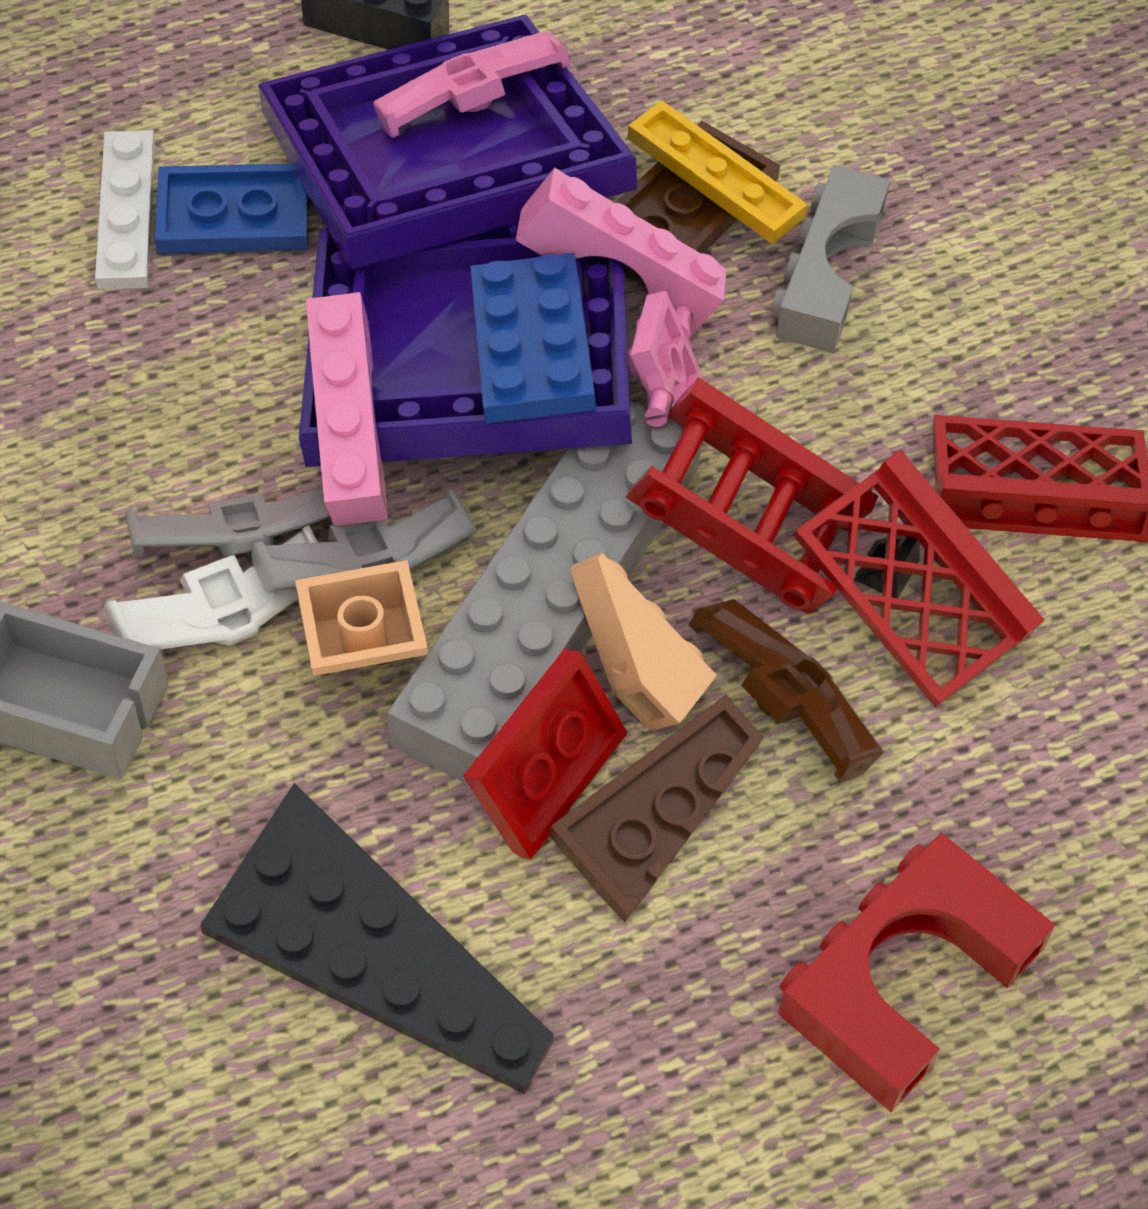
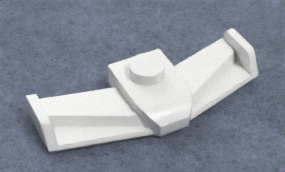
M307 525L301 532L282 545L318 542L310 525ZM231 555L184 573L180 580L186 592L184 594L124 602L108 601L104 605L103 612L113 635L160 649L210 642L231 646L256 636L260 626L296 601L298 594L297 588H284L278 592H266L254 566L242 572L235 555Z

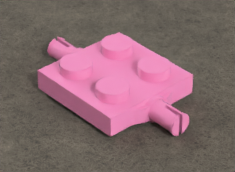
M666 291L646 296L641 317L636 321V335L633 346L629 348L627 355L631 374L636 380L641 379L647 392L648 407L644 418H648L646 420L647 424L653 427L664 426L667 423L668 415L675 401L698 377L702 378V373L694 357L689 340L691 335L690 324L693 319V314H690L692 310L683 305L673 308Z

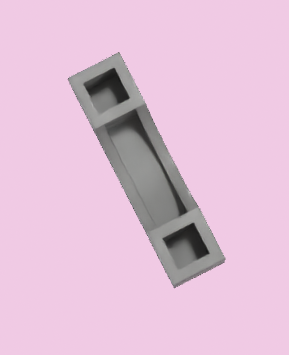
M833 165L827 183H817L810 211L815 212L814 218L806 217L803 220L797 246L803 248L800 254L791 253L784 276V281L789 282L787 290L778 288L772 305L770 317L778 319L776 338L835 353L847 319L853 286L834 272L828 263V259L841 250L873 244L885 209L890 185L889 179Z

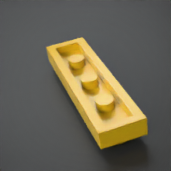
M663 100L628 125V140L769 243L774 244L806 218L808 204Z

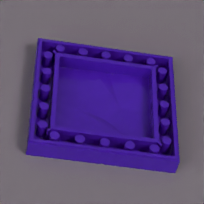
M527 15L509 18L258 84L262 111L268 125L289 162L293 164L302 185L351 270L488 232L494 228H502L519 223L521 209L554 168L570 177L582 180L590 189L605 198L637 190L635 155L568 68H561L557 63L501 79L505 95L492 100V103L483 110L460 113L448 100L399 127V135L393 139L382 127L373 105L375 100L440 66L447 60L465 53L476 52L540 33Z
M519 223L502 228H494L488 232L352 270L349 268L328 229L321 228L319 229L312 298L361 293L369 321L373 360L371 374L372 395L382 462L458 457L466 454L486 455L632 444L630 380L627 356L625 264L602 256L576 258L596 410L489 424L485 422L470 266L488 264L493 261H512L541 257L542 255L515 241ZM308 337L299 442L305 467H320L310 341Z

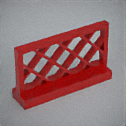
M934 415L933 450L936 492L968 529L1148 542V457L1143 430ZM946 432L966 434L975 442L962 449L946 438ZM1003 437H1017L1027 447L1015 453L1000 443L999 440ZM1056 441H1069L1080 451L1067 457L1053 447L1052 444ZM1108 445L1131 446L1132 455L1120 461L1104 448ZM987 451L1002 463L993 469H989L975 457ZM1039 455L1055 467L1044 474L1027 461ZM1092 459L1108 471L1097 478L1080 465ZM962 467L972 475L950 473ZM1012 471H1015L1025 479H1012L1003 477L1011 473ZM1068 475L1078 483H1065L1056 481L1062 478L1063 476ZM1121 479L1132 488L1109 485Z
M901 449L886 459L878 470L797 528L793 534L794 538L828 579L838 586L837 590L935 708L1006 652L1026 639L1045 621ZM873 489L889 505L888 522L859 518L860 499ZM850 507V516L839 515ZM898 517L904 524L897 523ZM824 525L849 528L847 553L826 550L813 533ZM858 529L887 534L885 559L856 555ZM896 535L913 537L925 548L923 564L894 560ZM933 559L940 567L933 566ZM838 563L845 564V572L838 565ZM855 566L884 570L882 596L865 594L853 583ZM893 572L922 576L921 602L891 597ZM932 577L952 580L960 590L959 607L930 603ZM969 602L976 610L969 609ZM873 606L881 607V614ZM890 609L920 613L918 639L898 637L889 626ZM929 614L958 619L957 645L927 641ZM968 620L988 623L1002 641L990 650L966 647ZM910 650H917L916 658ZM927 652L956 656L954 678L941 688L925 670ZM966 658L978 659L965 669Z

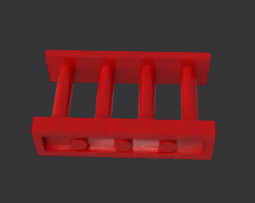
M698 377L675 401L668 415L669 419L682 426L684 430L663 471L661 472L651 466L628 490L625 498L638 505L649 517L661 520L777 595L788 607L811 614L834 596L838 586L818 574L820 568L805 550L800 561L773 545V542L793 500L814 514H818L859 484V482ZM702 441L729 458L708 502L681 485ZM748 470L774 487V491L754 532L727 515ZM870 491L860 499L859 518H865L872 512L879 497L874 492ZM850 507L839 515L850 516ZM824 525L813 535L826 550H829L838 529L848 532L849 528Z

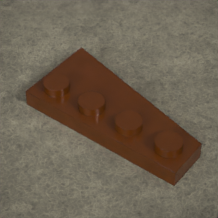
M725 695L550 827L548 835L600 897L626 922L669 866L668 864L672 862L759 747L764 737Z

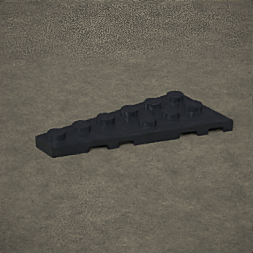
M295 783L200 924L202 934L523 1094L527 1091L553 1043L554 1034Z

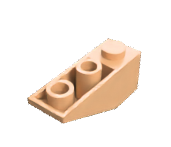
M603 552L575 563L570 568V573L612 692L644 726L652 731L680 724L717 674L704 662L701 651L692 643L684 640L666 621V616L662 609L655 603L646 600L631 584L627 573L618 563L608 559Z

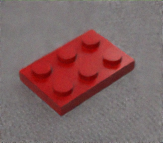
M564 649L463 775L511 851L529 860L534 857L549 837L550 827L566 815L628 733L582 652Z

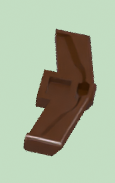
M735 599L706 606L696 611L689 623V627L697 633L706 631L753 668L741 686L756 700L761 711L772 717L778 724L801 717L837 770L834 776L839 783L862 775L883 754L882 748L834 683L833 677L815 658L808 656Z

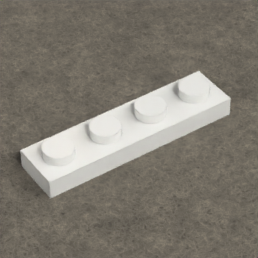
M153 130L104 132L95 272L97 289L148 288L155 156Z

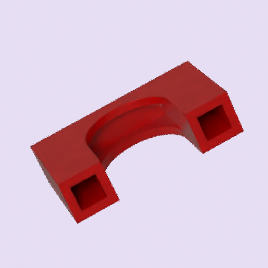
M942 832L926 848L920 843L915 845L900 862L897 868V872L900 874L888 886L882 882L877 883L860 903L858 909L861 913L849 926L844 921L837 923L821 942L819 949L822 953L810 965H807L804 961L797 963L779 986L783 995L778 1014L891 1113L931 1071L940 1048L881 997L870 975L869 956L885 941L902 934L925 933L938 936L960 948L1008 988L1045 949L1056 926Z

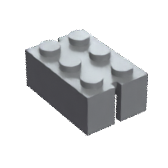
M0 601V743L122 780L143 738L140 725L148 727L168 687L160 648Z

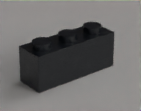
M301 0L304 26L387 50L449 34V0Z

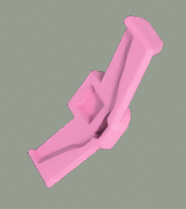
M547 30L476 52L465 53L447 60L440 66L378 98L373 102L382 127L393 139L399 135V127L448 100L460 113L480 111L487 108L492 103V100L505 95L501 79L557 63L561 68L568 67L571 64L567 48Z

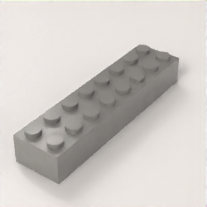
M630 401L632 444L568 448L432 646L428 655H426L387 712L390 746L468 784L463 775L564 649L582 652L592 636L570 573V568L575 563L603 552L608 559L618 563L625 570L629 578L664 522L649 517L638 505L625 498L628 490L651 466L661 472L663 471L684 430L682 426L669 418L664 426H650L646 422L648 418H644L647 408ZM701 445L681 482V485L684 487L688 486L698 470Z

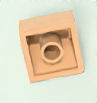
M408 560L295 580L313 676L428 655V647Z

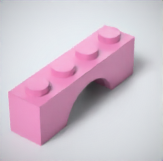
M556 168L550 172L521 209L515 241L542 256L547 254L575 253V259L585 256H602L628 265L643 279L649 295L666 291L673 308L683 305L692 310L690 313L693 314L690 324V337L724 301L726 268L721 266L713 257L697 252L677 240L669 231L656 228L634 215L625 205L610 201L590 189L582 180L570 177Z
M361 293L306 299L325 506L334 527L389 520L384 469L373 405L371 380L373 360L369 321Z

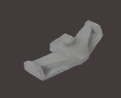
M323 487L267 505L262 494L208 503L209 514L137 516L135 509L126 512L128 533L134 557H144V547L217 546L224 556L252 552V545L255 542L263 541L265 546L274 545V538L283 533L330 518L324 503Z
M451 489L446 497L391 527H388L385 520L335 527L330 525L329 542L265 546L263 541H258L252 545L251 559L266 592H278L284 588H296L295 580L408 560L409 569L473 535L477 530L455 489Z

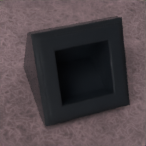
M896 535L894 560L918 564L920 561L919 541L913 537ZM887 538L876 540L867 556L885 559ZM860 567L855 574L854 580L882 593L884 570ZM893 572L892 598H899L912 574Z

